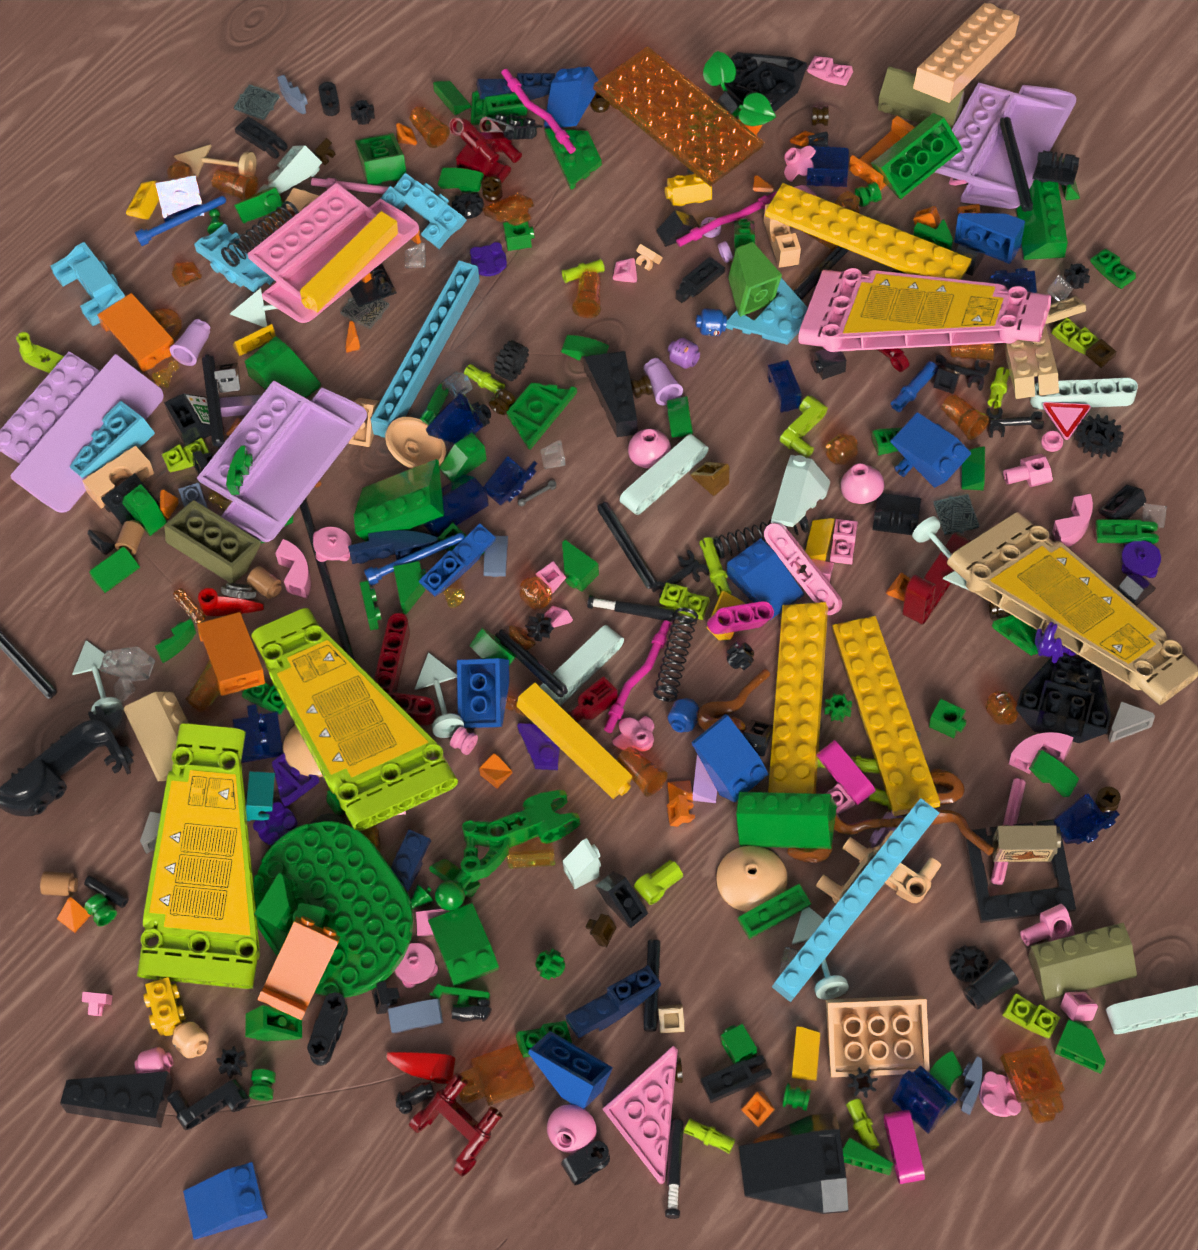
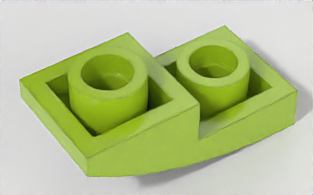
M1069 318L1063 320L1051 333L1065 345L1082 354H1086V350L1099 341L1086 327L1080 329Z
M200 438L184 448L179 444L161 455L168 470L175 472L193 466L194 452L201 450L202 454L210 453L203 438Z
M666 583L659 600L660 604L675 610L678 608L692 609L698 614V619L700 620L704 619L710 602L709 597L689 593L687 587ZM679 611L681 614L696 618L689 612Z
M1017 993L1012 996L1002 1016L1017 1025L1048 1039L1061 1018L1041 1004L1035 1006Z

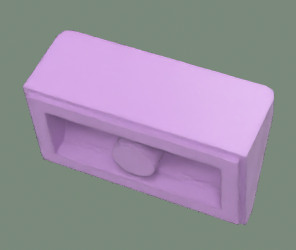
M261 395L219 398L222 417L247 415Z
M697 754L693 801L716 803L717 790Z

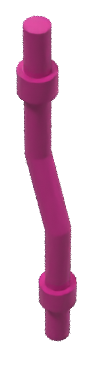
M508 69L502 70L501 74L508 82L507 86L512 92L516 93L523 105L546 120L556 134L555 138L558 142L563 144L570 154L574 153L576 148L569 140L570 137L567 132L561 129L550 113L530 101L522 90L521 83L512 76Z
M777 191L768 196L764 195L758 198L757 202L738 212L718 217L699 228L695 227L689 230L688 234L676 240L678 246L681 247L692 240L697 241L702 238V235L723 224L742 219L761 208L765 209V205L771 203Z
M663 621L659 632L653 637L652 647L645 663L624 683L616 703L611 706L608 713L609 718L604 727V731L607 733H612L617 720L621 719L624 713L623 707L631 689L652 669L660 649L664 648L667 641L666 636L671 627L669 621Z

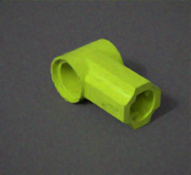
M669 860L652 874L647 873L641 876L634 884V888L649 905H652L662 898L665 890L683 877V873L674 861Z

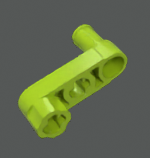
M21 332L16 337L23 361L35 368L50 373L64 357L39 345H34L27 332Z
M812 395L807 396L799 407L803 414L780 437L782 444L789 449H794L805 458L811 456L814 447L807 444L801 438L823 419L828 410L827 406Z

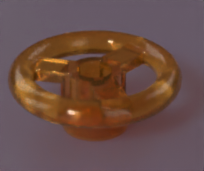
M159 308L149 312L165 330L167 327L175 325L174 330L169 333L172 338L178 335L182 327V321L175 311Z

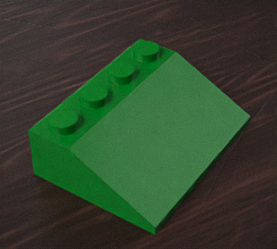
M437 459L362 488L354 513L355 533L367 542L369 541V533L408 530L444 516L439 461Z

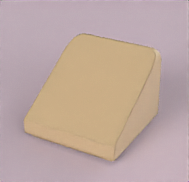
M682 1004L658 1006L660 1033L685 1032Z

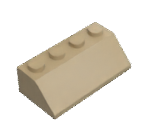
M153 692L125 706L124 711L157 780L167 781L168 772L172 771V754L176 748L179 725L189 723L174 692ZM182 757L179 760V763H186L189 760V757Z

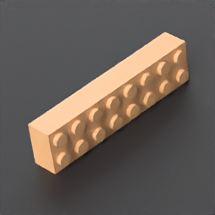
M984 3L917 68L913 89L950 103L1015 37L1020 16L1010 10L1000 9L994 4Z

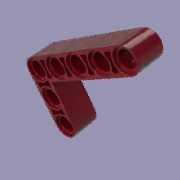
M955 532L945 547L953 554L972 540ZM942 551L925 577L913 575L906 588L903 615L921 625L925 624L951 585V582L944 580L943 577L954 572V570L947 564L948 558Z
M395 613L388 619L374 681L380 687L384 684H390L387 687L381 688L400 707L406 706L407 708L404 711L417 724L430 725L436 719L435 705L431 698L396 693L410 636V628L407 617L402 613ZM393 645H399L398 647L391 648ZM389 664H393V665H394V666H392V667H386V666L389 665ZM425 709H428V710H429V711L426 712V713H422V712H421L422 710H425Z

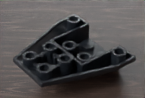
M738 52L731 57L736 67L735 79L731 83L724 84L728 93L740 105H743L744 99L748 95L760 93L768 99L775 112L798 93L807 69V63L793 57Z
M1068 655L1059 657L1056 663L1052 662L1051 657L1020 691L1016 706L1017 712L1034 732L1065 734L1073 737V742L1079 744L1106 734L1111 719V711L1101 668L1090 661Z
M835 1112L806 1116L739 1146L745 1197L820 1214L849 1211L840 1128Z

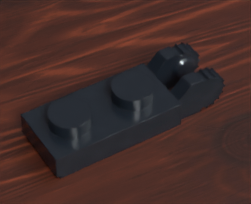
M249 116L234 128L236 134L262 151H266L274 159L280 155L278 150L271 146L273 143L282 151L288 148L285 141L279 138L277 134Z
M759 1055L747 1061L742 1060L701 1078L700 1083L710 1104L755 1085L756 1082L769 1078L772 1075L770 1068L754 1074L750 1071V1069L756 1068L766 1061L764 1056Z

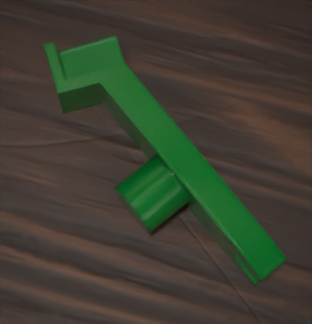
M439 384L435 389L425 411L420 417V420L431 426L433 420L438 415L449 392V388L442 389V384Z
M438 983L433 992L429 994L432 998L439 999V1001L443 994L458 996L457 1005H468L469 998H490L489 992L445 987Z

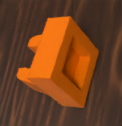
M678 795L667 804L670 826L678 827L682 823H690L695 819V815L689 814V810L694 807V804L687 801V796Z

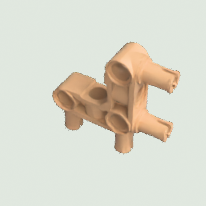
M890 830L879 846L869 847L868 849L850 837L842 849L860 860L857 869L845 886L838 885L823 874L816 887L833 898L832 901H834L833 903L837 904L894 831ZM930 857L920 872L915 873L900 863L885 884L894 889L901 898L911 903L921 902L931 888L930 881L941 867V864ZM910 886H918L921 889V894L914 895L910 891Z

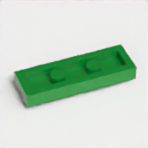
M797 884L744 913L737 920L750 940L810 907L811 902L801 885Z

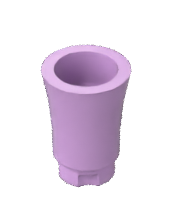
M200 319L193 320L182 336L170 347V353L173 358L186 366L195 365L199 353L209 337L211 327Z
M653 358L648 363H645L644 372L650 379L657 404L664 406L667 405V400L681 397L683 393L682 386L675 380L667 366L659 358Z

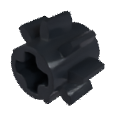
M367 100L356 101L355 105L350 107L352 121L357 120L358 125L369 124L371 119L375 118L374 105H369Z
M1081 263L1071 264L1070 269H1065L1064 272L1065 284H1068L1072 289H1083L1084 283H1089L1090 280L1088 275L1089 268H1085Z
M477 401L466 408L465 420L470 427L476 426L479 430L490 423L491 411L487 405H480Z
M537 613L536 617L529 616V621L525 625L529 632L527 636L534 637L535 641L540 642L542 637L550 638L549 634L554 629L550 623L552 619L549 617L544 618L542 613Z
M736 641L726 651L729 654L726 657L727 662L734 669L741 667L744 671L754 662L752 658L754 651L747 643L740 645Z
M235 1046L227 1051L222 1049L223 1054L221 1058H216L217 1063L222 1065L218 1069L220 1074L227 1072L229 1079L237 1074L242 1076L241 1071L243 1067H248L247 1062L243 1060L246 1057L244 1051L238 1053Z
M858 1067V1074L856 1076L849 1074L853 1081L847 1087H854L855 1092L853 1096L863 1092V1096L868 1098V1090L876 1092L872 1084L878 1078H871L869 1076L871 1069H868L866 1073H862L861 1068ZM866 1076V1082L869 1084L868 1087L859 1089V1083L856 1079Z

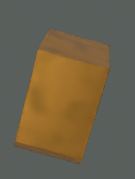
M705 462L690 475L710 494L715 496L729 484L730 467L728 463Z

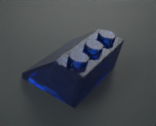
M462 475L442 488L444 516L426 522L423 525L432 536L439 537L452 523L457 526L489 506L487 491L475 477Z

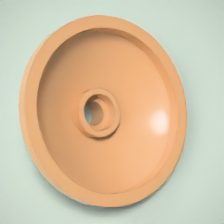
M413 417L397 418L390 423L386 430L385 440L387 447L396 460L404 466L412 469L435 459L439 461L440 466L444 461L446 446L441 435L422 420Z
M294 725L287 733L283 743V752L285 753L287 763L291 768L294 767L299 770L302 775L309 776V774L317 777H323L299 730Z
M743 846L731 851L722 859L717 870L716 882L720 895L730 906L737 910L748 912L786 891L787 871L781 859L772 851L758 846ZM749 870H755L756 873H755V874H749L748 871H749Z

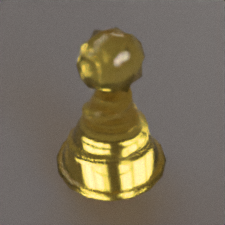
M171 360L168 363L169 367L152 374V378L157 386L169 387L172 372L180 367L178 361Z
M212 492L208 497L209 502L217 503L224 512L233 502L225 497L220 498L216 492Z
M448 587L443 591L450 608L459 606L465 598V592L462 589Z

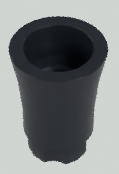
M996 957L990 966L969 983V986L963 992L968 1002L978 1010L1008 989L1018 985L1019 981L1009 965L1001 958Z

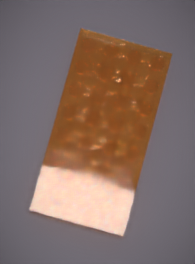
M648 46L594 83L593 89L710 187L763 148V140Z

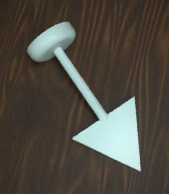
M260 288L232 311L230 315L261 327H266L265 311L278 308L273 305L264 306L262 290Z
M935 516L927 518L917 526L912 537L919 543L931 538L949 559L952 554L935 536L940 528V521ZM954 571L943 577L944 580L968 590L966 580Z
M86 640L72 674L76 675L93 671L101 699L93 704L91 712L95 715L97 714L95 706L101 707L105 716L124 709L119 699L106 697L98 669L117 665V663Z
M428 653L415 690L431 685L435 686L442 715L434 720L432 731L439 738H450L459 727H464V723L459 715L447 714L440 683L457 678V674Z
M810 907L801 912L792 945L808 941L824 921ZM824 959L821 966L825 978L816 984L815 993L819 999H834L843 995L848 990L849 985L844 977L830 975L826 959Z

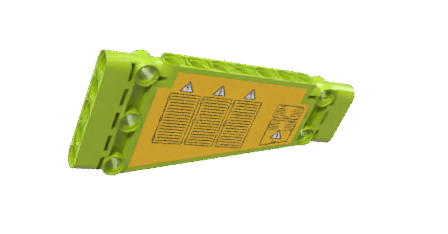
M300 609L253 631L251 637L265 662L281 699L333 794H336L341 808L345 811L354 829L358 831L368 829L450 791L458 784V779L444 757L441 746L319 626L310 609ZM347 796H353L350 799H345Z
M197 724L179 725L176 748L172 754V771L168 772L143 916V927L145 930L141 935L142 948L137 976L140 978L160 980L169 977L172 982L241 989L253 988L257 960L260 957L257 917L254 914L256 907L241 764L246 732L241 729ZM182 757H189V760L186 763H179V760ZM228 761L236 762L233 767L225 768V764ZM151 938H159L155 946H148ZM199 942H206V947L202 951L195 950ZM249 946L254 948L251 955H242L244 948Z

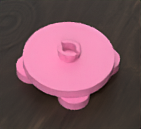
M325 527L314 532L313 547L318 561H348L350 559L348 546L352 545L345 531L337 527Z
M411 943L403 960L396 968L395 974L402 980L406 988H413L416 984L436 976L438 966L435 964L432 951L424 943Z
M987 1072L983 1076V1082L979 1089L980 1101L990 1113L996 1116H1015L1021 1111L1022 1097L1020 1090L1022 1083L1015 1077L1008 1078L994 1072Z

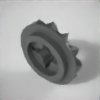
M226 583L225 586H221L222 594L229 597L242 599L256 597L257 591L249 585Z

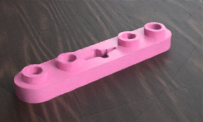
M781 523L768 525L764 531L767 543L813 602H826L828 605V615L839 612L842 607L841 597L788 529ZM805 564L807 566V568L805 569L807 574L805 572L800 573V565Z

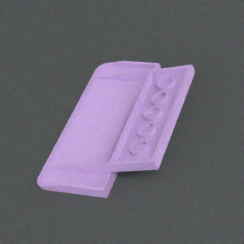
M978 82L952 128L963 150L941 166L935 173L969 182L961 196L962 203L1006 209L1019 207L1021 204L1000 127V119L1007 116L1011 118L1030 189L1035 180L1032 178L1038 162V152L1051 150L1076 104V96L1056 88L1023 85L1017 94Z
M68 352L0 429V452L20 464L11 474V479L59 513L69 511L86 492L82 480L87 478V476L81 478L71 470L70 465L81 449L90 444L93 439L91 435L94 431H99L103 425L102 419L122 401L146 421L163 400L161 388L116 354L99 371L73 353Z
M273 381L197 479L203 485L233 501L222 514V518L257 540L269 542L278 535L365 422L367 412L362 406L324 388H321L315 397L309 401ZM240 446H246L249 454H252L253 466L249 469V475H243V486H240V495H231L226 486L228 470Z

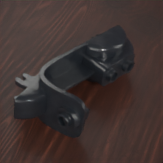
M95 706L97 714L95 715L89 711V721L81 723L64 736H60L57 742L50 744L51 746L26 767L23 769L17 768V774L11 773L12 778L0 787V808L15 816L30 817L41 814L49 804L64 795L67 785L61 776L98 747L106 746L111 755L107 756L104 762L107 766L112 762H116L111 768L114 774L118 773L122 766L126 774H130L131 771L128 766L134 762L132 759L134 754L128 746L122 747L117 743V740L124 733L127 724V716L124 710L120 709L105 716L103 709Z

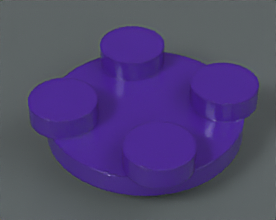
M498 242L488 246L473 247L470 250L471 264L478 266L479 275L495 276L507 267L506 255L502 250V245Z
M1133 541L1125 544L1121 556L1123 563L1121 570L1126 575L1139 574L1148 578L1156 577L1161 563L1160 550L1147 541Z
M275 802L272 805V811L266 812V814L270 815L269 819L264 821L256 820L253 824V828L258 832L261 840L272 846L283 835L295 829L298 822L292 811L285 808L280 802Z

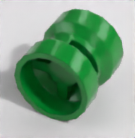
M871 182L866 187L860 186L855 188V197L860 207L868 206L870 202L876 203L882 200L881 191L876 182Z
M102 893L92 896L84 905V909L89 915L94 916L93 921L99 927L109 924L117 915L115 908L112 905H108V899Z
M266 1069L253 1070L251 1075L253 1086L250 1087L249 1097L259 1101L272 1100L274 1094L272 1084L275 1083L276 1073Z

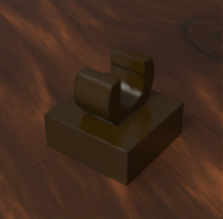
M327 138L313 152L318 159L320 158L323 165L329 163L325 155H328L330 158L336 155L332 149H328L332 142Z
M1100 339L1086 350L1085 355L1102 368L1116 356L1117 351L1103 339Z
M600 914L597 921L589 919L585 926L586 929L591 930L590 935L593 936L597 944L606 948L617 928L609 915Z

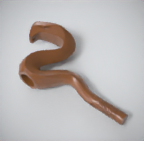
M767 669L762 670L742 688L737 698L732 701L709 702L701 706L697 714L698 725L702 729L707 730L722 718L720 716L739 710L744 705L748 695L770 676V672ZM730 717L740 732L744 734L746 729L744 721L736 717Z
M933 769L930 772L934 785L938 784L952 791L949 793H937L940 805L952 804L964 795V785L954 774L941 769ZM937 810L939 814L931 825L955 823L969 841L987 855L993 853L994 847L975 834L961 814L952 810Z
M836 814L834 830L841 834L850 835L871 828H897L903 821V818L867 819L855 824H848ZM788 848L787 853L790 857L803 862L819 863L830 856L832 849Z

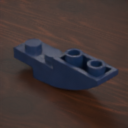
M517 73L516 78L521 83V88L530 100L549 95L551 83L556 75L555 73ZM506 79L477 80L476 85L480 99H485L487 96L515 93L507 86L508 82Z
M390 530L369 533V541L349 545L348 548L352 564H362L369 560L384 559L391 555H395L396 560H399L438 543L437 537L425 533Z
M408 830L391 866L407 893L423 865L421 861L431 842L430 838L412 830Z
M647 965L607 987V993L565 1015L566 1021L578 1038L595 1029H598L600 1032L643 1003L661 986V982Z

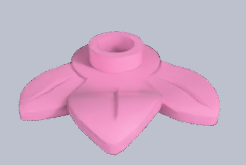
M806 146L802 149L790 148L785 153L784 159L787 166L784 174L787 180L792 182L798 174L806 176L812 172L814 165L810 158L816 152L813 147Z
M645 716L639 721L630 717L620 720L619 729L622 734L612 740L614 746L622 750L636 748L639 751H647L653 746L654 736L652 732L654 723L649 717Z

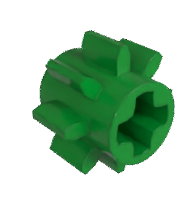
M833 693L831 700H825L826 708L824 714H829L831 721L840 720L843 722L845 716L851 717L852 710L850 708L852 707V701H847L845 698L846 694L836 695Z
M551 949L550 952L545 950L538 955L535 966L537 971L540 972L539 976L550 980L551 977L561 976L565 969V961L561 957V952Z

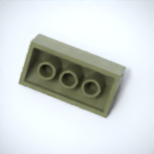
M889 66L879 95L878 110L921 123L932 113L944 117L952 130L961 114L964 89L948 103L913 89L916 74Z
M195 500L190 502L164 525L166 543L229 583H235L248 571L261 545V541Z
M1124 922L1031 946L1028 956L1044 1001L1062 997L1065 995V992H1081L1137 977L1133 947Z

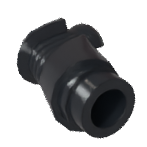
M478 999L477 1006L453 1004L452 1019L461 1022L481 1019L482 1022L486 1021L492 1011V1008L489 1007V999Z
M420 1082L403 1093L399 1091L396 1096V1107L402 1114H408L412 1111L411 1105L415 1106L433 1097L434 1091L431 1082Z

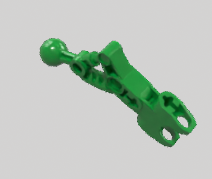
M565 790L542 792L531 796L524 801L523 811L492 822L465 821L462 829L466 848L463 851L464 858L461 861V871L453 881H445L437 887L435 900L438 906L448 911L459 908L463 904L465 898L464 889L469 882H476L494 872L509 854V848L538 836L542 843H552L580 826V817L577 813H555V811L562 808L568 802ZM475 845L490 848L481 860L478 858V849L475 848Z

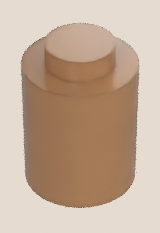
M135 520L124 522L115 544L117 550L125 547L131 555L136 554L145 531L140 522Z
M261 566L254 568L247 578V584L268 599L278 596L281 592V581Z
M43 872L40 883L42 895L71 897L73 892L77 891L78 879L74 877L73 873Z

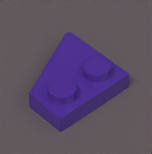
M518 723V732L521 734L526 750L530 754L534 768L558 770L560 748L535 724Z
M285 753L272 761V768L275 773L282 805L286 808L319 784V778L312 774H309V776L302 775L296 768H291L286 761Z

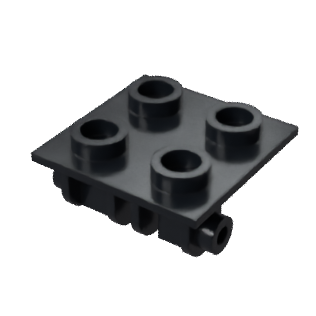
M510 113L509 116L496 114L493 117H487L489 120L506 125L504 137L508 140L533 139L537 135L536 129L543 127V125L535 123L534 119H522L521 115L516 113Z
M1045 150L1038 152V162L1032 179H1037L1040 182L1050 181L1061 185H1074L1080 158L1076 157V155L1065 154L1063 162L1064 153H1061L1059 162L1057 161L1058 152H1055L1054 161H1052L1053 152Z
M383 264L378 265L370 272L372 279L367 283L360 280L350 288L358 307L397 294Z
M135 473L101 498L105 504V509L109 513L112 512L122 526L126 521H136L122 502L124 496L140 484L152 496L160 509V503Z
M882 493L877 498L872 530L912 535L918 526L921 498Z

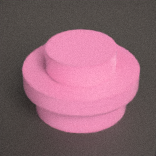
M1049 431L1043 435L1041 445L1045 450L1055 452L1061 449L1063 438L1060 433Z

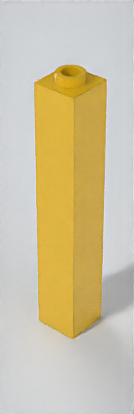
M382 211L378 213L300 290L302 304L306 308L318 313L398 234L397 221Z
M536 683L519 695L517 707L612 799H615L619 794L623 796L631 788L632 775Z

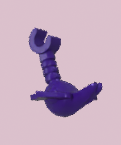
M1050 622L1044 634H1042L1041 628L1037 629L1035 645L1038 649V655L1052 657L1053 663H1056L1059 657L1063 656V653L1070 656L1076 655L1075 652L1062 645L1060 638H1054L1058 625Z

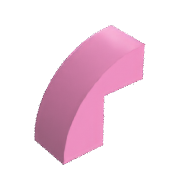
M1091 494L1073 498L1071 511L1074 517L1055 520L1052 531L1055 541H1060L1065 546L1070 547L1083 537L1088 528L1093 509Z
M283 539L276 551V557L279 565L291 568L284 580L288 593L307 599L311 588V577L306 559L294 544Z
M1052 732L1033 735L1022 741L1013 750L1009 764L1030 774L1031 770L1029 767L1039 750H1043L1063 762L1071 748L1073 737Z

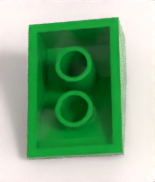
M394 133L355 140L363 173L368 184L379 185L383 181H399L405 173L407 174L404 154Z
M276 336L245 361L248 376L265 390L273 381H276L302 397L307 398L322 386L320 381L291 348Z
M473 903L428 920L453 988L498 971L499 965Z

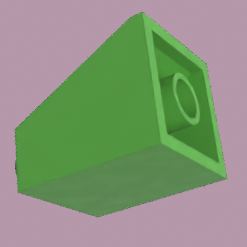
M753 242L736 248L728 276L740 317L768 306L775 299L782 276Z

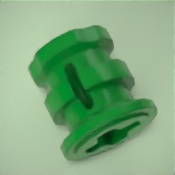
M787 1083L783 1107H786L788 1104L792 1105V1108L797 1109L798 1106L803 1111H807L811 1089L801 1090V1087L796 1086V1088H793L790 1083Z

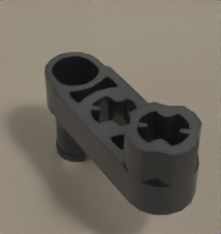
M237 1079L228 1081L192 1106H189L180 1090L172 1092L167 1097V1101L170 1102L177 1113L176 1118L184 1130L194 1128L226 1106L229 1107L231 1112L240 1111L251 1100Z

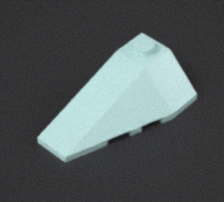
M293 146L277 164L279 169L268 176L269 183L261 186L256 193L268 187H276L278 193L281 194L310 176L316 175L320 170L319 166L322 162L306 146Z
M790 455L771 523H781L785 526L793 527L805 516L809 508L813 509L819 499L823 500L826 497L830 480L812 459L801 455Z

